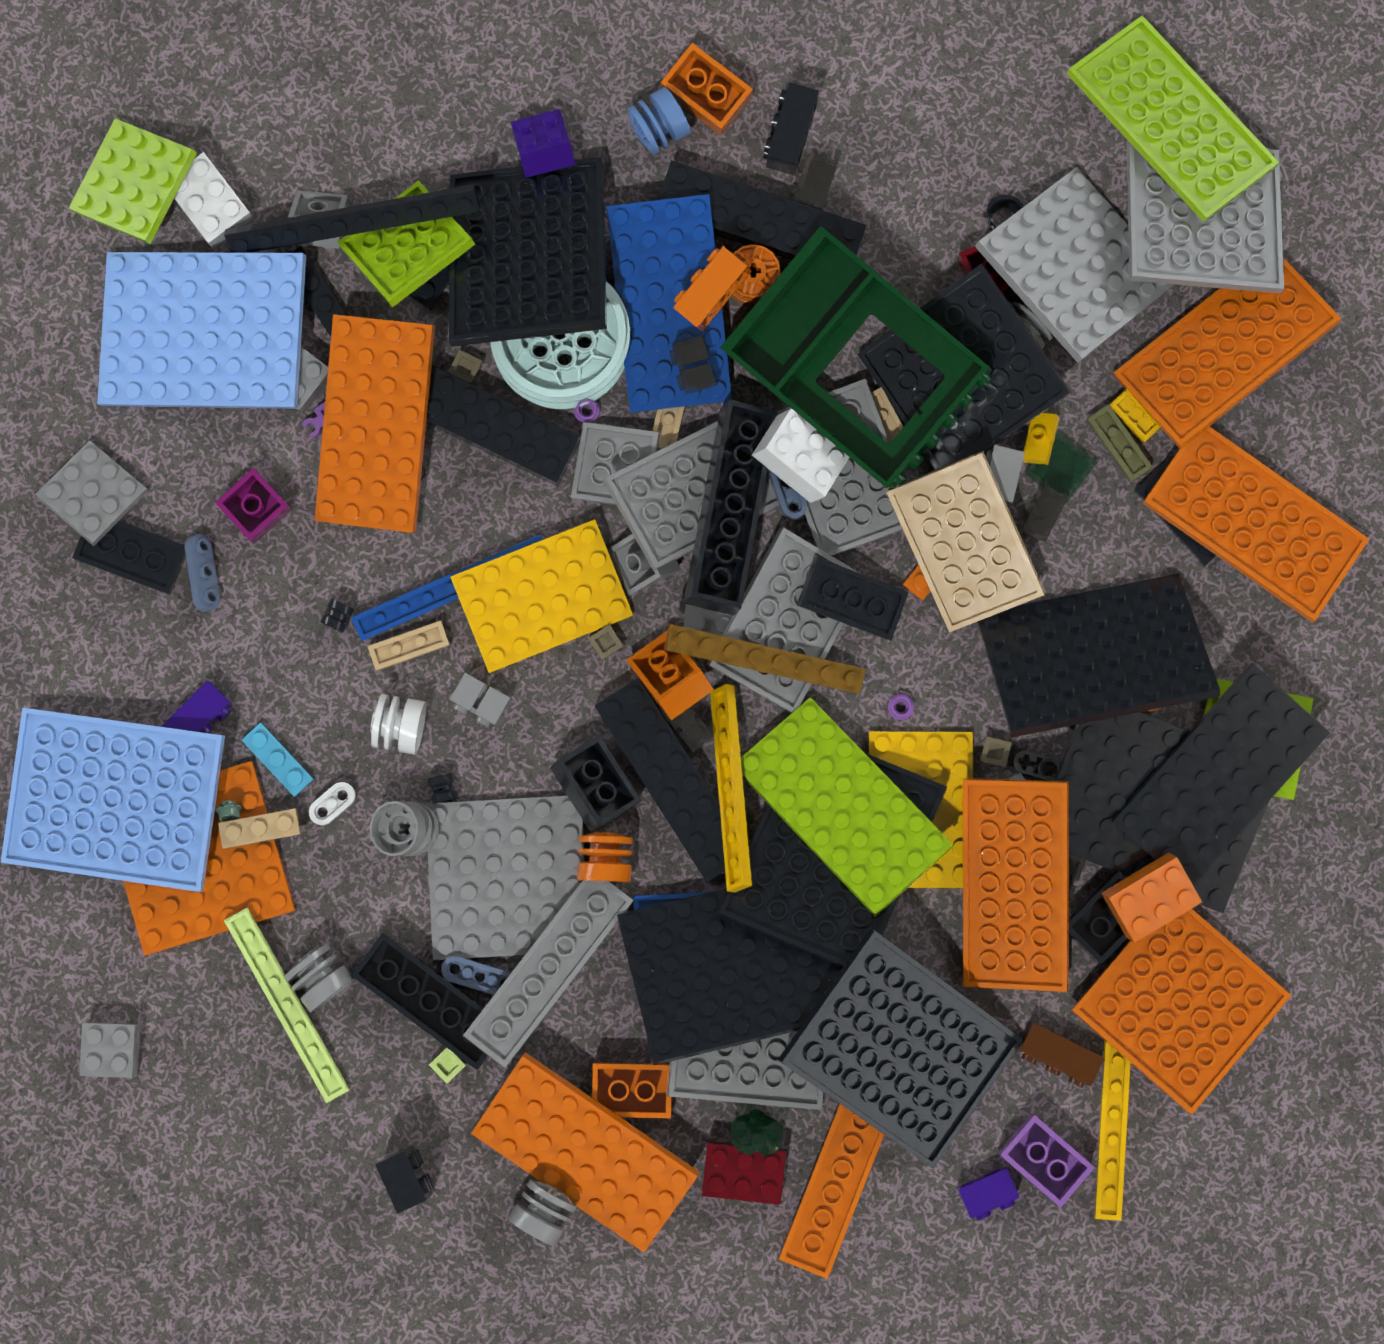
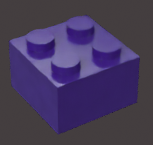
M560 109L511 122L525 178L575 165Z

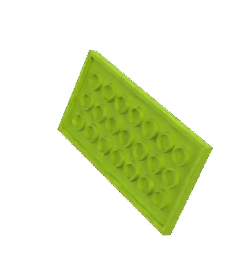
M1140 16L1070 67L1066 73L1203 222L1228 205L1279 164V161L1143 16Z
M811 697L741 757L743 778L875 917L953 848V844Z

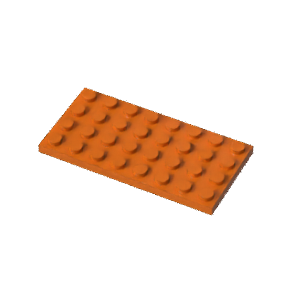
M1284 258V290L1282 293L1219 288L1113 372L1117 381L1125 389H1128L1142 408L1180 449L1341 322V317Z
M333 314L314 521L416 533L435 325Z
M1210 426L1182 449L1178 450L1142 503L1312 623L1316 621L1369 541L1368 537Z
M963 779V987L1067 992L1069 990V781Z
M526 1052L471 1132L473 1136L540 1182L547 1183L565 1193L578 1208L643 1253L700 1174L694 1167Z

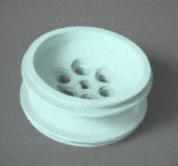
M606 281L607 329L567 333L565 338L561 340L555 339L556 335L490 342L499 372L506 383L518 395L533 404L545 408L572 409L576 408L577 404L583 399H590L594 402L616 384L625 369L624 361L629 348L630 326L624 304L613 287ZM588 337L592 343L588 348H581L577 345L579 339ZM538 346H545L548 351L545 356L537 357L533 354L534 349ZM563 354H568L572 357V361L568 365H561L558 362L559 357ZM589 402L582 403L580 407L589 404Z

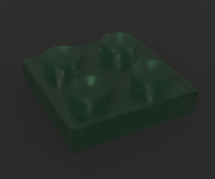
M1056 432L1048 465L1032 463L1025 472V475L1064 504H1067L1097 462Z

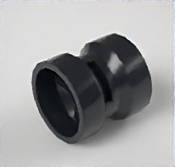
M330 599L328 603V612L330 613L324 614L320 622L344 633L347 626L344 619L347 620L348 617H351L354 609L339 601Z
M453 773L428 778L429 787L433 789V804L458 799L457 791L453 788Z

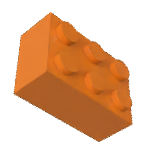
M691 43L661 81V88L665 86L680 106L719 136L725 133L753 97V89L693 43Z
M724 246L720 250L716 248L707 259L710 263L704 270L699 269L691 278L692 285L688 290H681L674 299L676 304L673 308L701 331H704L752 272L746 264Z
M667 630L626 661L644 687L672 721L714 689L689 655L663 650Z
M1170 853L1160 857L1102 892L1105 901L1126 938L1134 943L1202 903L1180 861Z
M594 1062L592 1098L619 1117L671 1118L672 1097L666 1096L669 1064Z

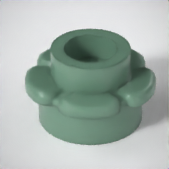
M228 800L221 802L220 807L216 808L215 811L219 814L220 821H231L240 818L239 810L242 808L240 805H236L235 801Z

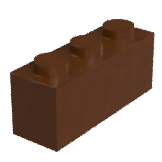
M1032 1022L1018 1048V1051L1023 1053L1022 1059L1034 1065L1038 1060L1047 1065L1046 1071L1057 1076L1062 1072L1070 1076L1069 1082L1083 1088L1084 1084L1092 1086L1105 1059Z

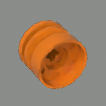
M754 244L743 246L733 253L750 269H756V278H751L749 274L732 295L733 299L742 305L752 307L761 299L780 276L781 272L779 261L773 252L764 246Z
M593 832L579 836V843H590V849H578V853L590 856V860L578 863V881L631 882L632 865L620 862V857L632 855L630 850H621V845L633 844L632 837L606 832Z

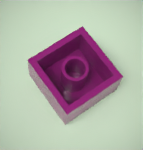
M254 468L215 502L253 544L292 510Z

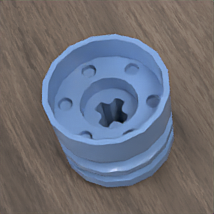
M665 86L650 94V101L653 107L649 108L642 100L638 101L637 104L641 114L633 105L627 108L630 124L635 135L653 156L659 153L656 140L662 148L666 149L668 142L665 135L669 134L674 141L678 142L691 134L686 117L671 92Z

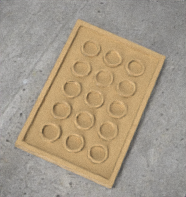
M983 451L903 483L896 489L891 488L887 490L886 493L949 632L1045 595L1046 592Z

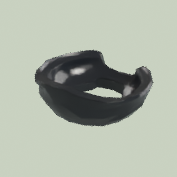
M1000 195L993 198L987 206L989 228L993 231L999 226L993 222V213L1001 208H1008L1015 214L1024 207L1020 200L1011 195Z

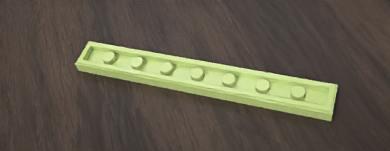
M248 907L224 920L325 1102L328 1103L349 1091L350 1089L300 999L296 992L292 990L291 983H287L283 978L286 974Z

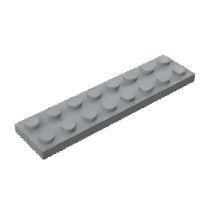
M583 880L464 1033L463 1037L505 1068L617 923V914L624 913L633 900L609 881Z

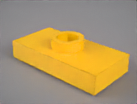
M1128 389L1123 391L1110 404L1117 417L1143 444L1160 429L1159 425L1142 408Z
M1041 413L1030 422L1023 450L1025 452L1024 463L1048 465L1059 422L1057 414Z

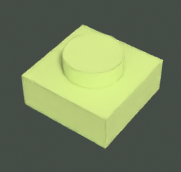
M446 1048L429 1066L447 1084L466 1064L455 1053Z

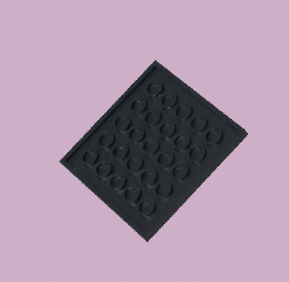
M984 264L977 266L920 308L992 369L990 373L992 379L983 389L977 388L972 394L975 396L973 402L966 409L961 407L955 414L958 419L950 429L945 427L939 433V436L942 438L933 449L927 448L924 451L935 470L981 451L985 454L994 445L1005 440L1071 393L1060 374ZM892 330L857 354L878 386L883 388L891 405L905 425L916 412L920 415L923 413L919 408L945 378L941 371Z

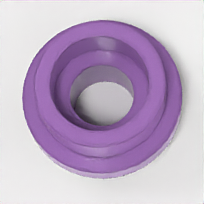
M590 399L581 400L576 408H574V415L581 423L594 422L600 412L598 403ZM589 402V404L580 407L582 403ZM590 407L592 412L590 415H584L582 409Z
M898 694L890 699L888 711L894 719L905 720L913 713L914 704L907 695ZM897 703L905 704L906 709L904 712L896 710Z

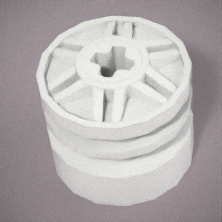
M381 694L371 721L372 747L380 748L384 737V748L390 750L394 739L398 740L399 752L416 755L420 747L425 724L426 702L408 699L404 709H400L399 697L394 696L389 707V695Z

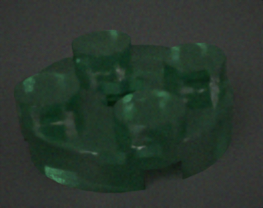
M754 1109L749 1114L739 1116L732 1122L731 1142L742 1153L753 1155L754 1151L762 1152L761 1156L770 1155L781 1147L784 1127L774 1118L765 1115L763 1111Z

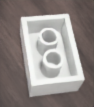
M203 152L197 156L191 164L174 199L210 247L214 249L226 240L224 236L225 229L245 226L253 220V217L206 154Z
M789 409L776 416L752 454L753 457L810 503L826 496L849 459V456L793 409Z

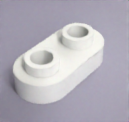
M345 782L334 784L311 804L309 808L311 820L318 825L330 824L354 803L356 799L354 788ZM340 791L347 792L348 796L345 800L339 799L338 794ZM325 807L328 813L325 817H320L318 814L319 809Z

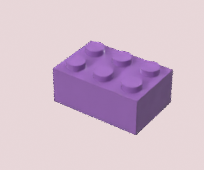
M1032 1113L998 1151L1002 1158L1060 1208L1095 1168Z

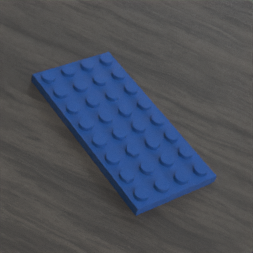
M710 195L606 206L615 287L626 309L630 326L629 348L624 361L630 413L726 402L728 399L732 400L728 356L720 348L726 341L722 309L704 331H701L673 308L676 304L674 302L675 297L681 290H688L692 285L690 280L699 269H705L710 263L707 261L708 257L715 250Z

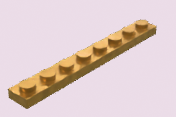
M669 624L663 649L857 694L861 692L866 670Z

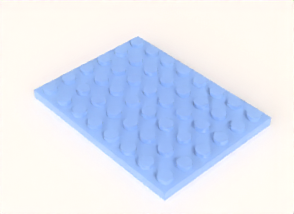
M107 252L97 404L100 406L297 409L306 255L304 253Z
M22 708L1 863L203 892L225 736Z

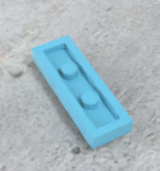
M259 723L242 739V742L294 797L314 780L262 723Z

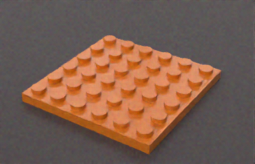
M253 761L220 770L215 810L220 807L221 802L233 800L236 805L238 804L242 808L239 810L240 818L238 819L268 814ZM215 811L203 892L123 881L144 956L227 932L229 929L224 920L247 907L256 923L296 911L276 840L223 849L218 823L226 821H220L219 814Z
M1190 909L1134 943L1129 940L1070 1011L1189 1115H1192L1291 997V994L1198 913Z

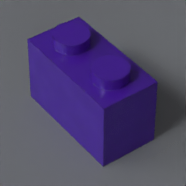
M1006 1167L999 1168L956 1187L971 1219L976 1217L977 1221L990 1216V1210L997 1207L1004 1210L1015 1205L1014 1200L1020 1198Z

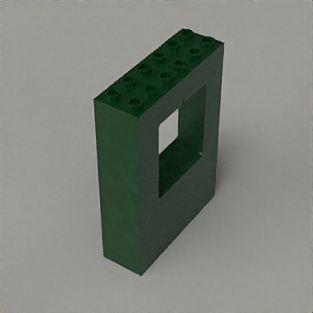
M822 226L818 228L720 347L889 490L891 488L896 489L907 480L908 477L905 476L910 468L916 469L925 458L922 456L923 452L927 448L933 449L942 438L939 436V433L945 427L947 429L951 428L958 419L955 414L961 407L966 409L975 399V396L972 394L977 388L983 389L992 379L990 375L992 369ZM871 315L879 319L945 375L944 380L919 408L923 413L920 415L916 412L890 443L882 439L816 382L818 377Z

